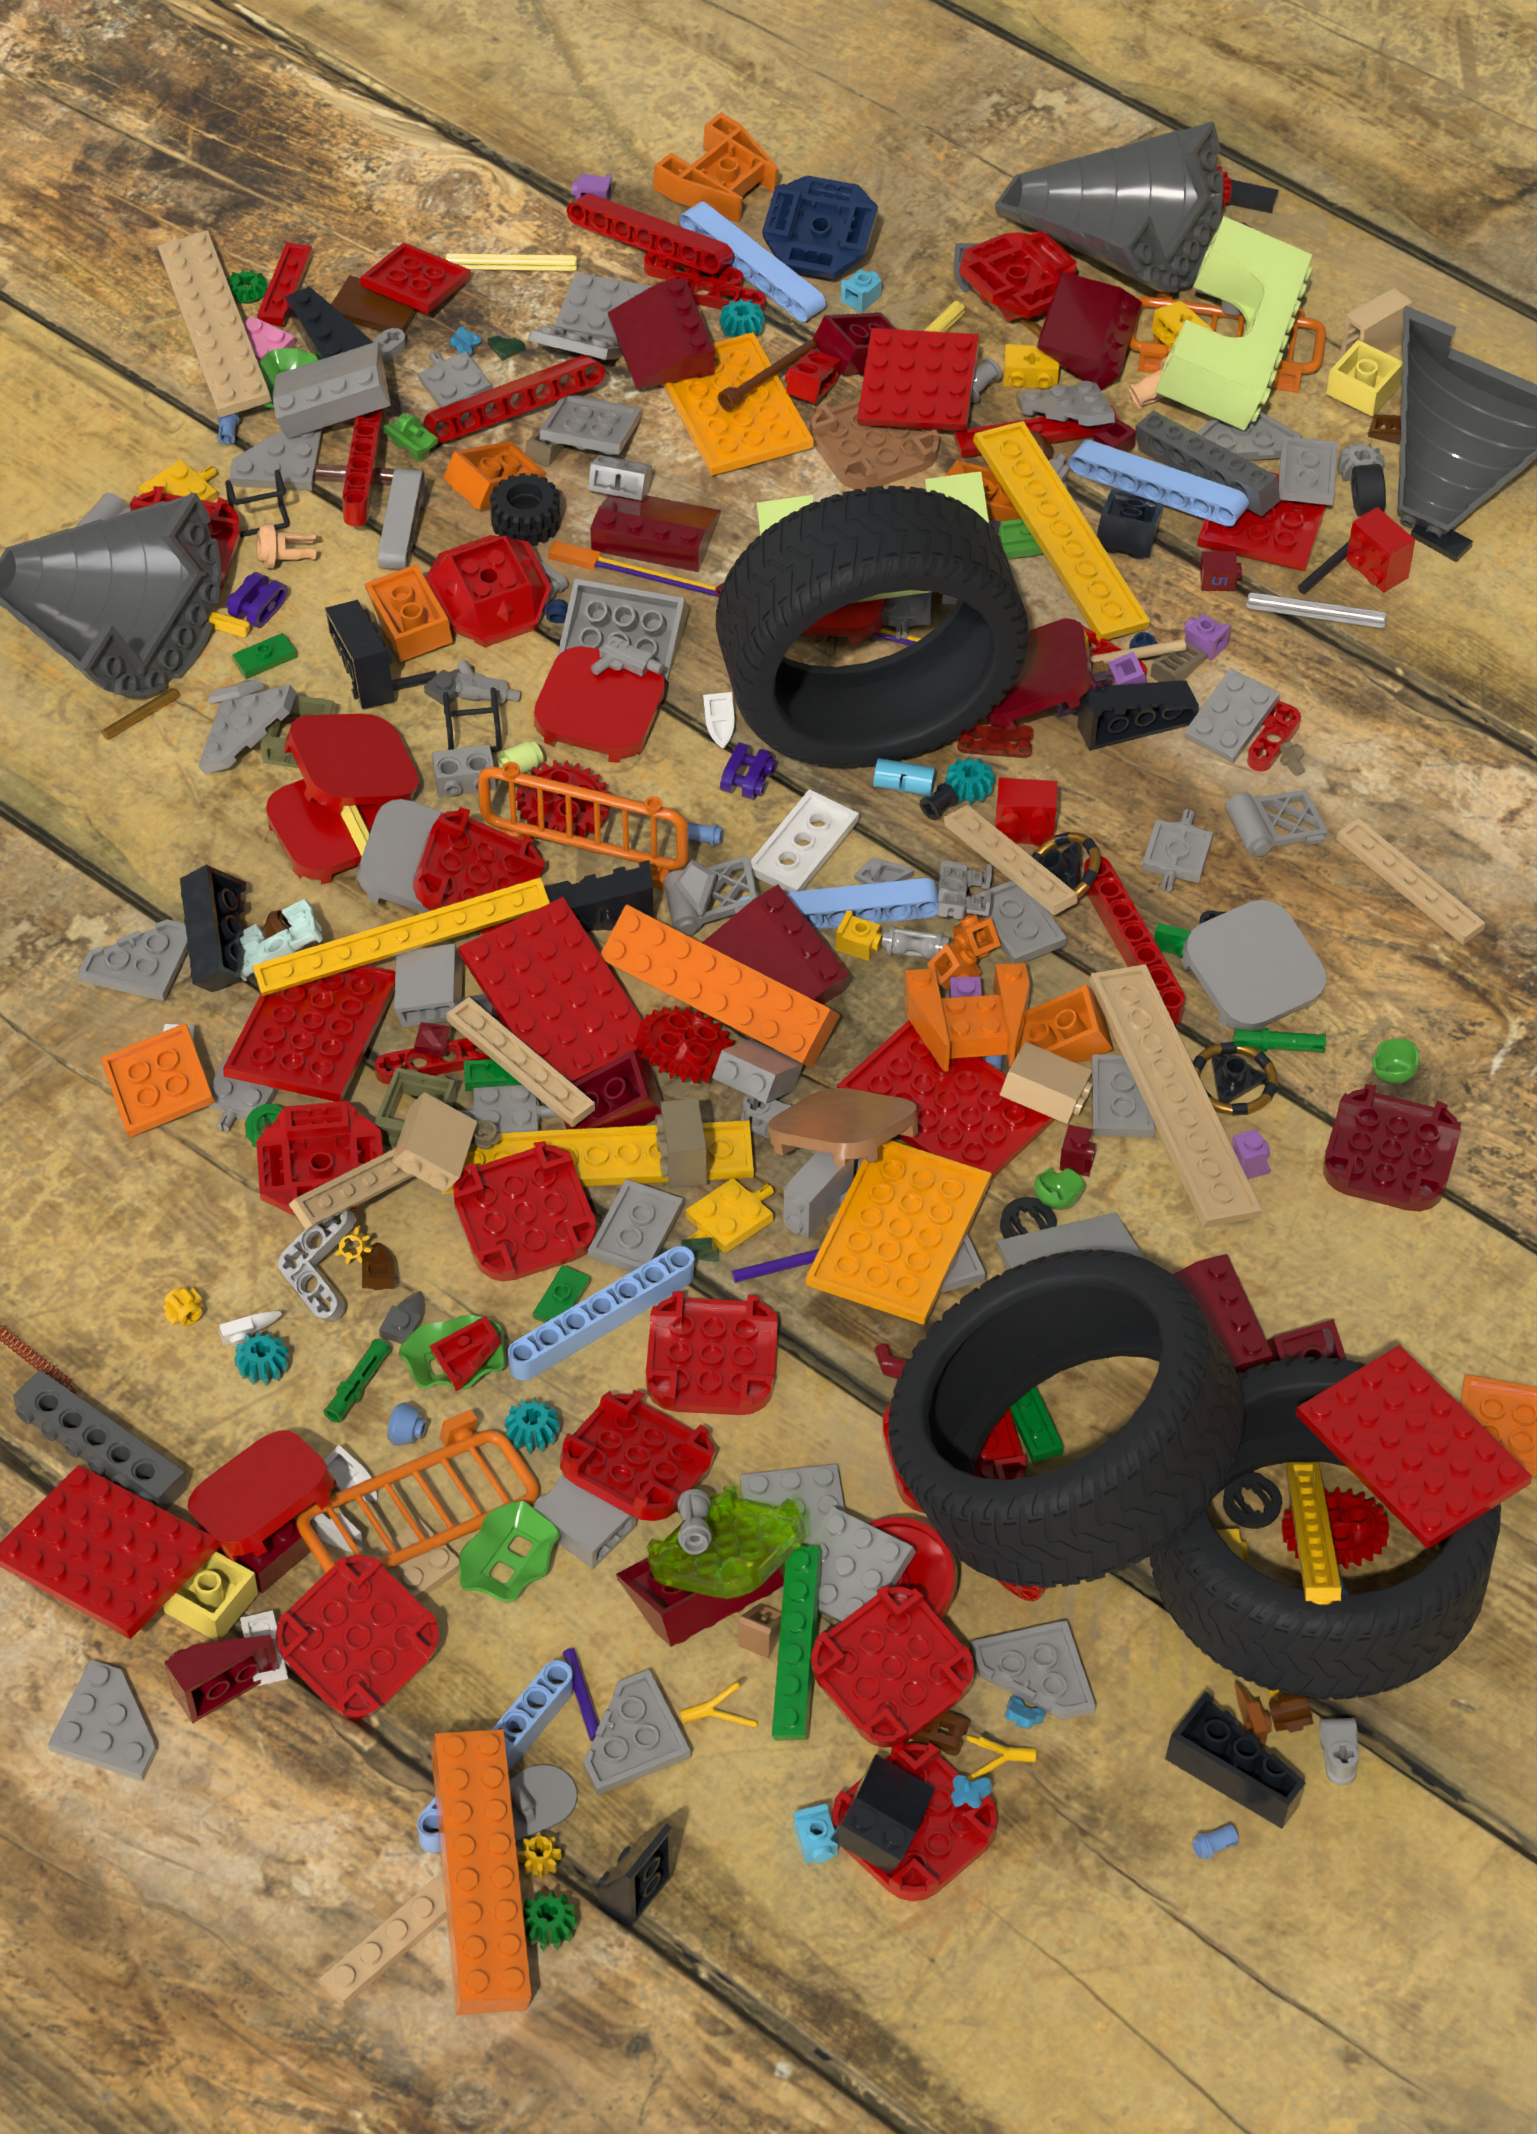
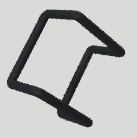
M275 470V492L236 499L231 481L226 480L227 500L233 509L234 505L277 497L284 523L275 524L274 528L278 530L287 528L290 525L283 503V495L286 494V488L279 470ZM260 528L241 531L240 537L255 535Z
M495 687L490 689L491 707L450 711L449 694L446 691L443 692L448 750L454 749L451 717L493 713L496 746L490 747L491 752H498L502 749L501 725Z

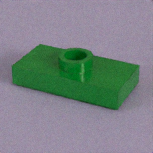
M283 633L232 654L233 662L245 679L297 658L296 650Z
M1158 923L1154 941L1161 952L1183 958V946L1191 931Z
M492 1059L464 1061L465 1092L474 1091L473 1088L522 1085Z
M562 1265L533 1311V1318L546 1323L578 1304L591 1283L590 1276Z

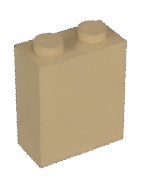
M1394 287L1348 313L1345 320L1340 354L1343 356L1357 340L1384 353L1401 345L1404 339L1403 310L1405 306L1412 308L1413 302Z
M1024 1042L1008 1071L1000 1096L1068 1124L1073 1114L1079 1116L1085 1100L1088 1099L1093 1087V1083L1088 1081L1093 1070L1028 1042Z
M424 1092L409 1107L391 1163L403 1169L406 1173L429 1183L432 1187L446 1192L460 1178L477 1121Z

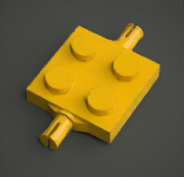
M180 459L138 487V494L142 495L143 493L153 491V486H164L165 493L178 496L196 493L200 500L212 502L217 499V491L206 481L216 476L217 470L213 465H209L201 472H196Z
M731 1178L685 1210V1217L697 1229L695 1233L684 1239L687 1248L693 1250L702 1242L707 1241L716 1245L726 1254L774 1221L773 1213L762 1204V1201L774 1194L772 1186L766 1183L757 1191L751 1192L746 1190L734 1178Z

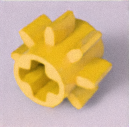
M357 1225L353 1231H350L338 1243L339 1249L335 1252V1256L342 1254L346 1257V1264H349L353 1258H357L358 1262L362 1263V1251L371 1252L373 1247L366 1245L371 1233L365 1235L361 1233L360 1225ZM350 1240L352 1242L358 1240L360 1243L356 1248L357 1251L354 1247L348 1249L346 1244Z
M177 1287L171 1290L164 1300L165 1317L172 1325H175L177 1322L182 1326L194 1324L202 1315L201 1308L204 1306L200 1302L202 1297L194 1288L189 1291L185 1287Z
M537 1833L536 1837L530 1840L523 1839L525 1851L518 1852V1861L525 1863L524 1872L526 1875L533 1873L538 1875L539 1879H542L543 1875L550 1871L553 1873L557 1872L555 1861L561 1860L562 1856L561 1849H554L556 1846L554 1837L547 1839L541 1836L540 1833Z

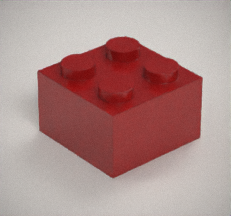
M1376 507L1352 521L1346 561L1352 568L1357 569L1372 585H1375L1385 593L1409 578L1416 539L1381 509Z
M999 777L995 827L1015 844L1040 846L1048 839L1054 837L1058 781Z

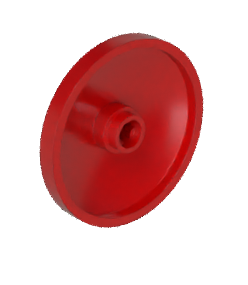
M889 1517L868 1523L913 1546L916 1553L895 1587H905L911 1590L913 1588L917 1589L924 1595V1601L941 1620L953 1602L958 1576L954 1556L950 1549L946 1547L939 1534L923 1522L904 1517Z

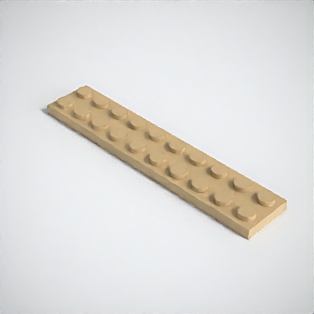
M208 230L158 245L162 262L219 418L272 402Z
M1146 964L1091 973L1088 980L1203 1228L1259 1218L1262 1212L1261 1206Z

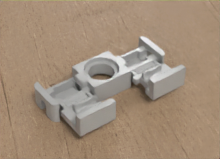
M941 861L937 915L941 917L949 915L953 916L954 919H963L966 910V913L988 916L991 904V890L986 891L985 899H982V896H980L978 900L975 899L974 895L966 897L967 886L971 887V885L980 886L982 889H989L992 877V864H987L985 873L982 870L980 872L975 871V869L967 871V864ZM951 868H955L956 872L952 873Z

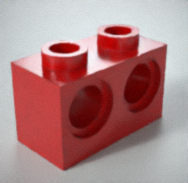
M811 349L804 357H800L793 367H789L785 376V382H787L786 393L816 403L837 384L841 359Z

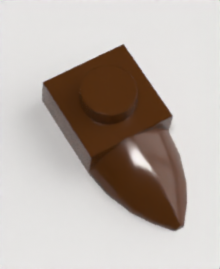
M376 1242L371 1245L373 1247L372 1251L365 1252L362 1258V1289H394L393 1256L384 1245Z

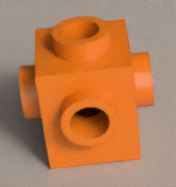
M971 914L960 919L961 924L951 927L954 934L952 937L954 946L961 949H969L977 959L989 955L990 950L1001 946L997 929L991 918L978 917L977 914Z
M946 944L927 963L930 969L935 968L938 983L947 990L949 989L950 977H978L982 973L976 964V956L969 949H961L950 944Z

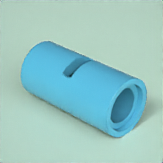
M878 758L873 787L930 796L934 788L936 768Z

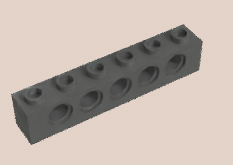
M1153 410L1135 425L1139 451L1169 467L1243 492L1249 500L1247 509L1263 516L1280 501L1278 477L1158 412Z
M39 1370L13 1395L16 1415L24 1423H32L38 1427L43 1436L48 1440L53 1441L55 1439L63 1445L69 1455L74 1458L80 1457L87 1462L90 1469L97 1475L104 1474L111 1479L112 1483L165 1511L188 1489L185 1472L43 1371ZM120 1460H127L125 1462L118 1463V1461ZM145 1477H151L150 1479H147V1480H141V1479H143V1478H145Z

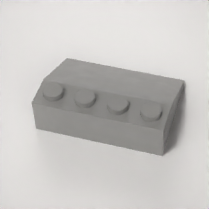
M378 341L276 374L273 392L275 416L287 439L391 406L382 353Z
M574 578L558 655L568 648L577 646L592 647L600 650L607 642V639L616 636L629 642L635 648L652 653L654 660L664 664L661 673L664 681H668L683 636L689 606L683 597Z
M1116 1212L996 1241L1005 1270L1020 1264L1024 1265L1026 1262L1038 1259L1039 1257H1048L1051 1254L1067 1251L1073 1252L1074 1250H1112L1142 1258L1137 1245Z

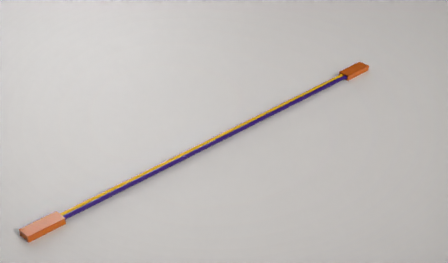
M554 541L548 552V559L595 570L596 567H602L718 597L715 591L717 586L601 557V552ZM881 629L879 634L874 632L870 635L909 646L921 640V638L909 635L907 639H903L902 634L901 639H897L895 636L896 632ZM1094 678L1096 681L1095 687L1115 685L1114 682Z

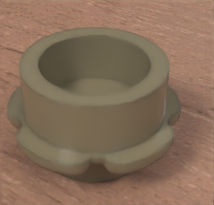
M489 1120L478 1121L471 1143L477 1145L480 1149H489L492 1145H496L500 1140V1134L497 1133L496 1125Z

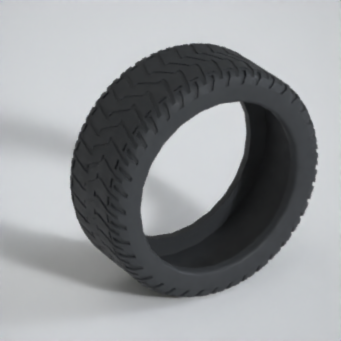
M883 486L867 487L865 491L854 489L843 492L842 495L835 494L825 497L820 502H812L807 506L801 507L799 511H794L783 517L778 523H774L770 528L762 532L761 536L755 538L737 558L723 583L716 609V632L736 703L745 723L763 742L775 751L803 763L829 768L874 767L878 758L893 761L907 760L921 755L923 751L927 753L942 746L943 742L949 743L953 739L958 738L963 730L967 732L976 726L978 719L981 718L983 720L994 710L993 706L995 704L998 706L1001 700L1005 698L1006 691L1011 690L1012 685L1016 682V676L1020 674L1028 647L1029 626L1027 614L1005 551L994 529L975 510L958 499L955 500L951 496L946 497L945 494L934 490L926 492L925 488L911 486L910 489H905V486H888V489H884ZM906 590L938 592L958 598L954 609L938 627L918 642L892 655L866 663L837 667L808 665L784 657L787 650L805 630L822 617L849 603L882 593Z
M1091 1249L1074 1250L1073 1252L1067 1251L1051 1254L1048 1257H1039L1038 1259L1026 1262L1024 1265L1020 1264L1004 1271L1002 1275L992 1277L990 1280L982 1283L980 1289L974 1288L971 1292L964 1295L960 1299V1304L954 1303L942 1314V1320H936L931 1328L925 1332L927 1337L924 1340L921 1338L916 1347L913 1348L912 1358H907L905 1366L901 1370L902 1376L901 1378L898 1377L896 1381L897 1384L893 1390L894 1397L891 1398V1406L889 1408L888 1433L890 1451L896 1469L946 1547L960 1561L988 1577L1001 1582L1004 1581L1008 1584L1014 1583L1017 1586L1033 1587V1585H1037L1039 1588H1055L1057 1584H1062V1587L1081 1584V1580L1091 1582L1104 1578L1105 1573L1116 1574L1118 1571L1129 1568L1130 1563L1137 1564L1153 1555V1551H1159L1165 1545L1175 1539V1535L1183 1533L1194 1522V1519L1203 1513L1204 1509L1211 1503V1499L1215 1498L1219 1489L1223 1486L1225 1478L1228 1477L1240 1447L1244 1421V1399L1235 1368L1218 1337L1213 1332L1197 1300L1185 1284L1172 1273L1149 1260L1125 1252L1106 1251L1103 1249L1095 1251ZM1124 1356L1149 1358L1159 1362L1157 1375L1146 1399L1127 1424L1099 1448L1072 1464L1038 1476L1005 1480L981 1478L974 1475L977 1458L989 1433L1005 1412L1032 1388L1061 1371L1092 1360Z
M1314 1357L1295 1358L1294 1361H1289V1359L1278 1362L1273 1361L1270 1362V1365L1265 1366L1261 1364L1258 1367L1247 1369L1244 1373H1237L1244 1399L1243 1432L1233 1467L1228 1477L1225 1478L1218 1494L1232 1481L1247 1473L1286 1462H1326L1346 1467L1296 1416L1298 1406L1364 1367L1366 1364L1352 1360L1342 1362L1338 1358L1320 1357L1318 1360H1315ZM1501 1503L1437 1543L1440 1553L1417 1574L1388 1588L1360 1594H1341V1601H1332L1330 1604L1321 1605L1312 1601H1306L1304 1589L1288 1586L1255 1570L1232 1552L1215 1530L1206 1508L1183 1533L1175 1535V1539L1165 1545L1159 1551H1153V1555L1150 1556V1566L1153 1568L1152 1574L1155 1586L1160 1591L1159 1595L1168 1611L1170 1610V1615L1180 1630L1184 1631V1635L1192 1641L1196 1648L1199 1647L1203 1654L1208 1655L1213 1662L1221 1665L1225 1670L1229 1669L1232 1671V1674L1242 1677L1245 1681H1253L1257 1686L1268 1688L1271 1691L1279 1690L1280 1693L1287 1695L1296 1694V1696H1306V1698L1310 1699L1332 1698L1333 1700L1367 1697L1391 1691L1423 1676L1441 1664L1459 1647L1469 1634L1481 1611L1487 1590L1492 1560L1500 1532Z

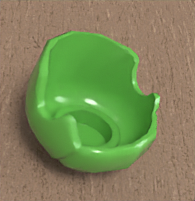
M1398 1038L1381 1042L1378 1045L1376 1056H1373L1372 1059L1375 1075L1380 1080L1389 1084H1402L1409 1081L1416 1075L1419 1068V1050L1416 1045L1409 1040Z
M1050 1167L1042 1174H1038L1034 1181V1191L1038 1199L1045 1206L1056 1210H1066L1073 1207L1080 1199L1085 1188L1082 1177L1069 1168H1065L1061 1173H1055L1053 1168Z

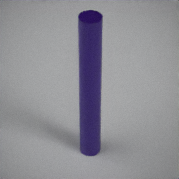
M819 1249L731 1271L733 1281L737 1283L811 1264L814 1262Z
M574 1648L564 1650L562 1654L565 1662L572 1670L573 1689L589 1740L594 1741L599 1723Z

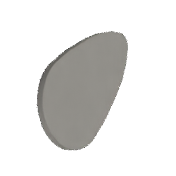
M550 1765L532 1766L509 1780L515 1842L537 1835V1833H543L561 1824L572 1814L576 1806L577 1792L575 1784L566 1772Z

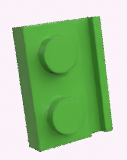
M1022 519L996 522V535L999 536L1007 559L1044 554Z

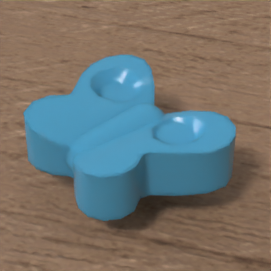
M459 327L455 335L449 340V343L457 348L459 354L466 351L470 356L473 352L472 348L478 347L482 339L477 334L468 332L464 327Z
M1016 1696L1010 1697L1005 1717L1008 1720L1016 1721L1015 1725L1019 1728L1022 1726L1032 1728L1033 1724H1041L1046 1715L1045 1710L1042 1708L1026 1707L1023 1701Z
M958 1775L953 1779L955 1791L951 1794V1799L956 1807L967 1802L970 1807L979 1808L982 1804L981 1800L993 1790L989 1778H980L971 1782L965 1776Z

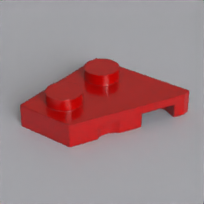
M484 1316L431 1344L429 1348L455 1391H458L501 1345V1341L487 1317Z

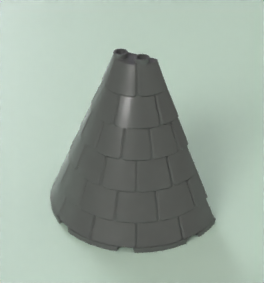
M1207 122L1186 130L1173 131L1116 149L1110 148L1087 156L1077 157L1017 174L995 203L996 213L999 216H1006L1037 231H1043L1053 240L1060 241L1072 249L1086 254L1156 291L1178 292V288L1188 287L1196 280L1204 255L1209 247L1211 232H1216L1220 224L1223 201V171H1216L1215 154H1219L1221 151L1214 122Z
M1405 306L1403 310L1404 339L1402 341L1403 374L1398 512L1401 515L1400 522L1404 526L1415 528V526L1420 525L1427 528L1426 533L1432 532L1441 538L1442 534L1448 533L1471 514L1477 506L1499 491L1505 483L1527 468L1537 458V385L1453 349L1452 346L1456 332L1455 326Z
M190 493L166 503L165 501L158 502L103 521L99 519L75 528H68L7 547L0 557V606L8 610L19 622L26 625L37 637L45 641L55 652L64 657L96 686L117 695L132 697L146 696L164 690L166 683L173 678H181L193 665L212 630L213 624L208 622L212 605H218L221 565L218 542L216 539L211 538L207 526L211 522L210 516L198 495Z

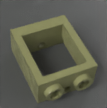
M295 695L290 714L287 716L298 718L306 715L335 714V704L332 700ZM277 718L265 729L267 734L261 741L263 763L299 768L294 756H292L293 754L285 753L284 743L286 739L276 737L281 721Z
M396 1067L374 1122V1125L381 1130L382 1145L397 1147L405 1121L393 1119L403 1093L420 1097L425 1092L453 1108L457 1099L455 1080L444 1076L420 1073L413 1069L406 1070Z

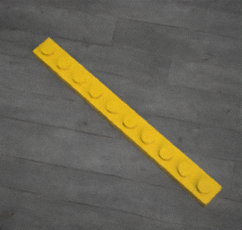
M540 877L252 965V969L261 995L265 996L514 920L550 902Z
M1286 1462V1478L1305 1600L1321 1605L1330 1604L1332 1601H1341V1585L1319 1462Z

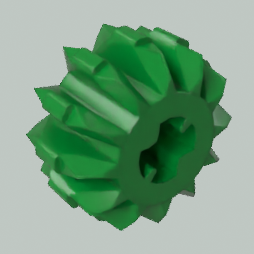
M551 1889L548 1896L543 1897L542 1893L537 1891L535 1894L536 1901L527 1898L524 1901L523 1920L527 1942L530 1947L540 1942V1948L543 1952L548 1944H553L558 1950L561 1947L560 1940L570 1942L572 1939L571 1931L577 1929L576 1907L574 1904H568L566 1894L556 1898L555 1891Z

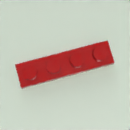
M286 242L257 313L258 319L268 324L285 325L289 315L285 296L298 291L313 254L312 246Z

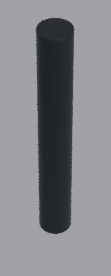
M1349 541L1298 585L1300 593L1306 594L1347 557Z
M436 671L392 680L393 691L425 685L437 675ZM352 688L354 700L359 699L358 691L355 692L354 688Z

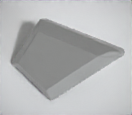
M254 679L245 680L214 690L208 697V700L212 704L240 698L264 689L260 681Z
M872 857L854 875V879L862 884L902 881L913 876L914 869Z
M691 860L676 880L675 885L699 916L703 917L717 876L694 860Z

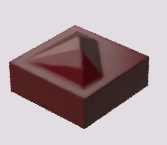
M421 1022L414 1044V1052L445 1057L451 1035V1026Z

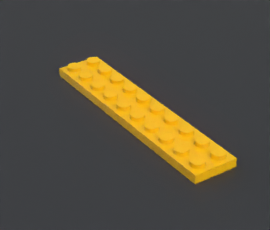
M1024 421L975 433L973 442L1090 629L1096 633L1097 639L1099 641L1103 638L1109 640L1148 629L1151 622Z
M750 1120L702 1123L706 1143L707 1180L754 1178ZM656 1125L499 1133V1142L496 1145H492L489 1149H480L477 1145L470 1143L463 1166L465 1167L472 1162L475 1163V1166H479L534 1148L533 1142L546 1141L547 1145L556 1146L564 1152H569L573 1158V1164L582 1187L623 1185L625 1179L640 1184L668 1182V1177L661 1176V1154L657 1150ZM455 1183L446 1192L442 1191V1194L453 1193Z

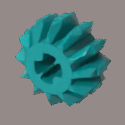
M741 298L738 302L730 300L729 305L723 306L721 317H719V325L721 330H723L724 337L733 338L754 332L755 336L762 334L765 324L764 311H762L760 304H753L752 299L747 302L742 301Z
M969 756L966 761L957 758L955 764L949 765L947 769L945 783L954 789L958 796L959 804L963 801H969L970 805H972L975 800L983 803L985 797L991 796L993 792V785L995 783L994 772L991 771L990 763L982 764L981 757L975 761L971 760Z
M257 1330L254 1338L245 1335L244 1343L237 1344L234 1358L235 1367L239 1370V1375L242 1379L249 1378L252 1385L262 1380L265 1386H267L270 1378L279 1381L280 1373L287 1372L289 1350L285 1347L282 1338H274V1334L271 1331L262 1336Z
M534 1397L532 1403H526L521 1399L519 1407L511 1406L509 1416H506V1436L511 1442H514L517 1450L527 1447V1451L530 1454L533 1448L538 1447L543 1452L545 1444L554 1445L555 1435H558L560 1432L558 1413L556 1409H550L548 1401L538 1404L536 1397Z

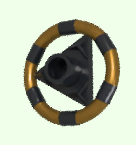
M1065 832L1055 835L1040 845L1031 856L1075 891L1077 899L1091 888L1098 876L1101 862L1100 851L1094 840L1079 832ZM1073 843L1071 846L1066 848L1062 853L1059 850L1054 849L1058 846ZM1081 845H1083L1089 854L1090 863L1079 883Z
M1222 1042L1204 1049L1195 1057L1193 1065L1199 1078L1206 1062L1211 1059L1218 1100L1213 1098L1206 1089L1205 1091L1216 1112L1232 1116L1254 1113L1272 1101L1278 1089V1074L1273 1062L1264 1052L1257 1048L1234 1047V1042ZM1237 1053L1254 1059L1265 1073L1249 1068L1247 1062L1241 1057L1231 1056L1225 1059L1217 1055ZM1267 1080L1262 1094L1257 1099L1248 1103L1229 1104Z

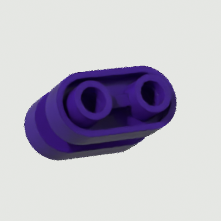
M254 572L245 578L243 584L235 593L233 592L229 595L226 602L228 614L239 619L246 617L250 625L262 628L284 604L288 594V587L277 580L269 583L267 576Z
M739 742L723 771L720 790L732 794L738 786L742 787V797L755 800L757 796H762L766 787V778L768 775L772 776L776 768L777 760L773 758V752L760 749L757 755L754 756L751 755V745ZM747 766H750L747 775L743 776Z

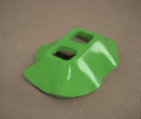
M278 348L271 350L262 358L259 367L272 402L276 374L319 361L315 354L294 348ZM272 402L262 404L266 409L275 410L274 403Z
M463 1315L445 1322L428 1323L417 1328L404 1340L399 1349V1355L406 1361L414 1381L420 1388L427 1389L436 1384L453 1387L445 1374L434 1375L432 1373L429 1363L436 1359L432 1355L429 1346L481 1319V1316ZM488 1319L498 1334L501 1345L460 1390H466L481 1376L488 1372H499L505 1366L504 1332L501 1326Z
M523 1501L511 1502L490 1511L483 1519L478 1534L460 1552L459 1580L461 1587L467 1591L483 1592L504 1602L516 1600L525 1586L543 1578L547 1574L552 1547L560 1537L559 1530L553 1522ZM516 1537H521L533 1544L525 1557H519L508 1550V1547ZM498 1563H503L514 1570L513 1575L506 1583H501L490 1577L491 1571Z

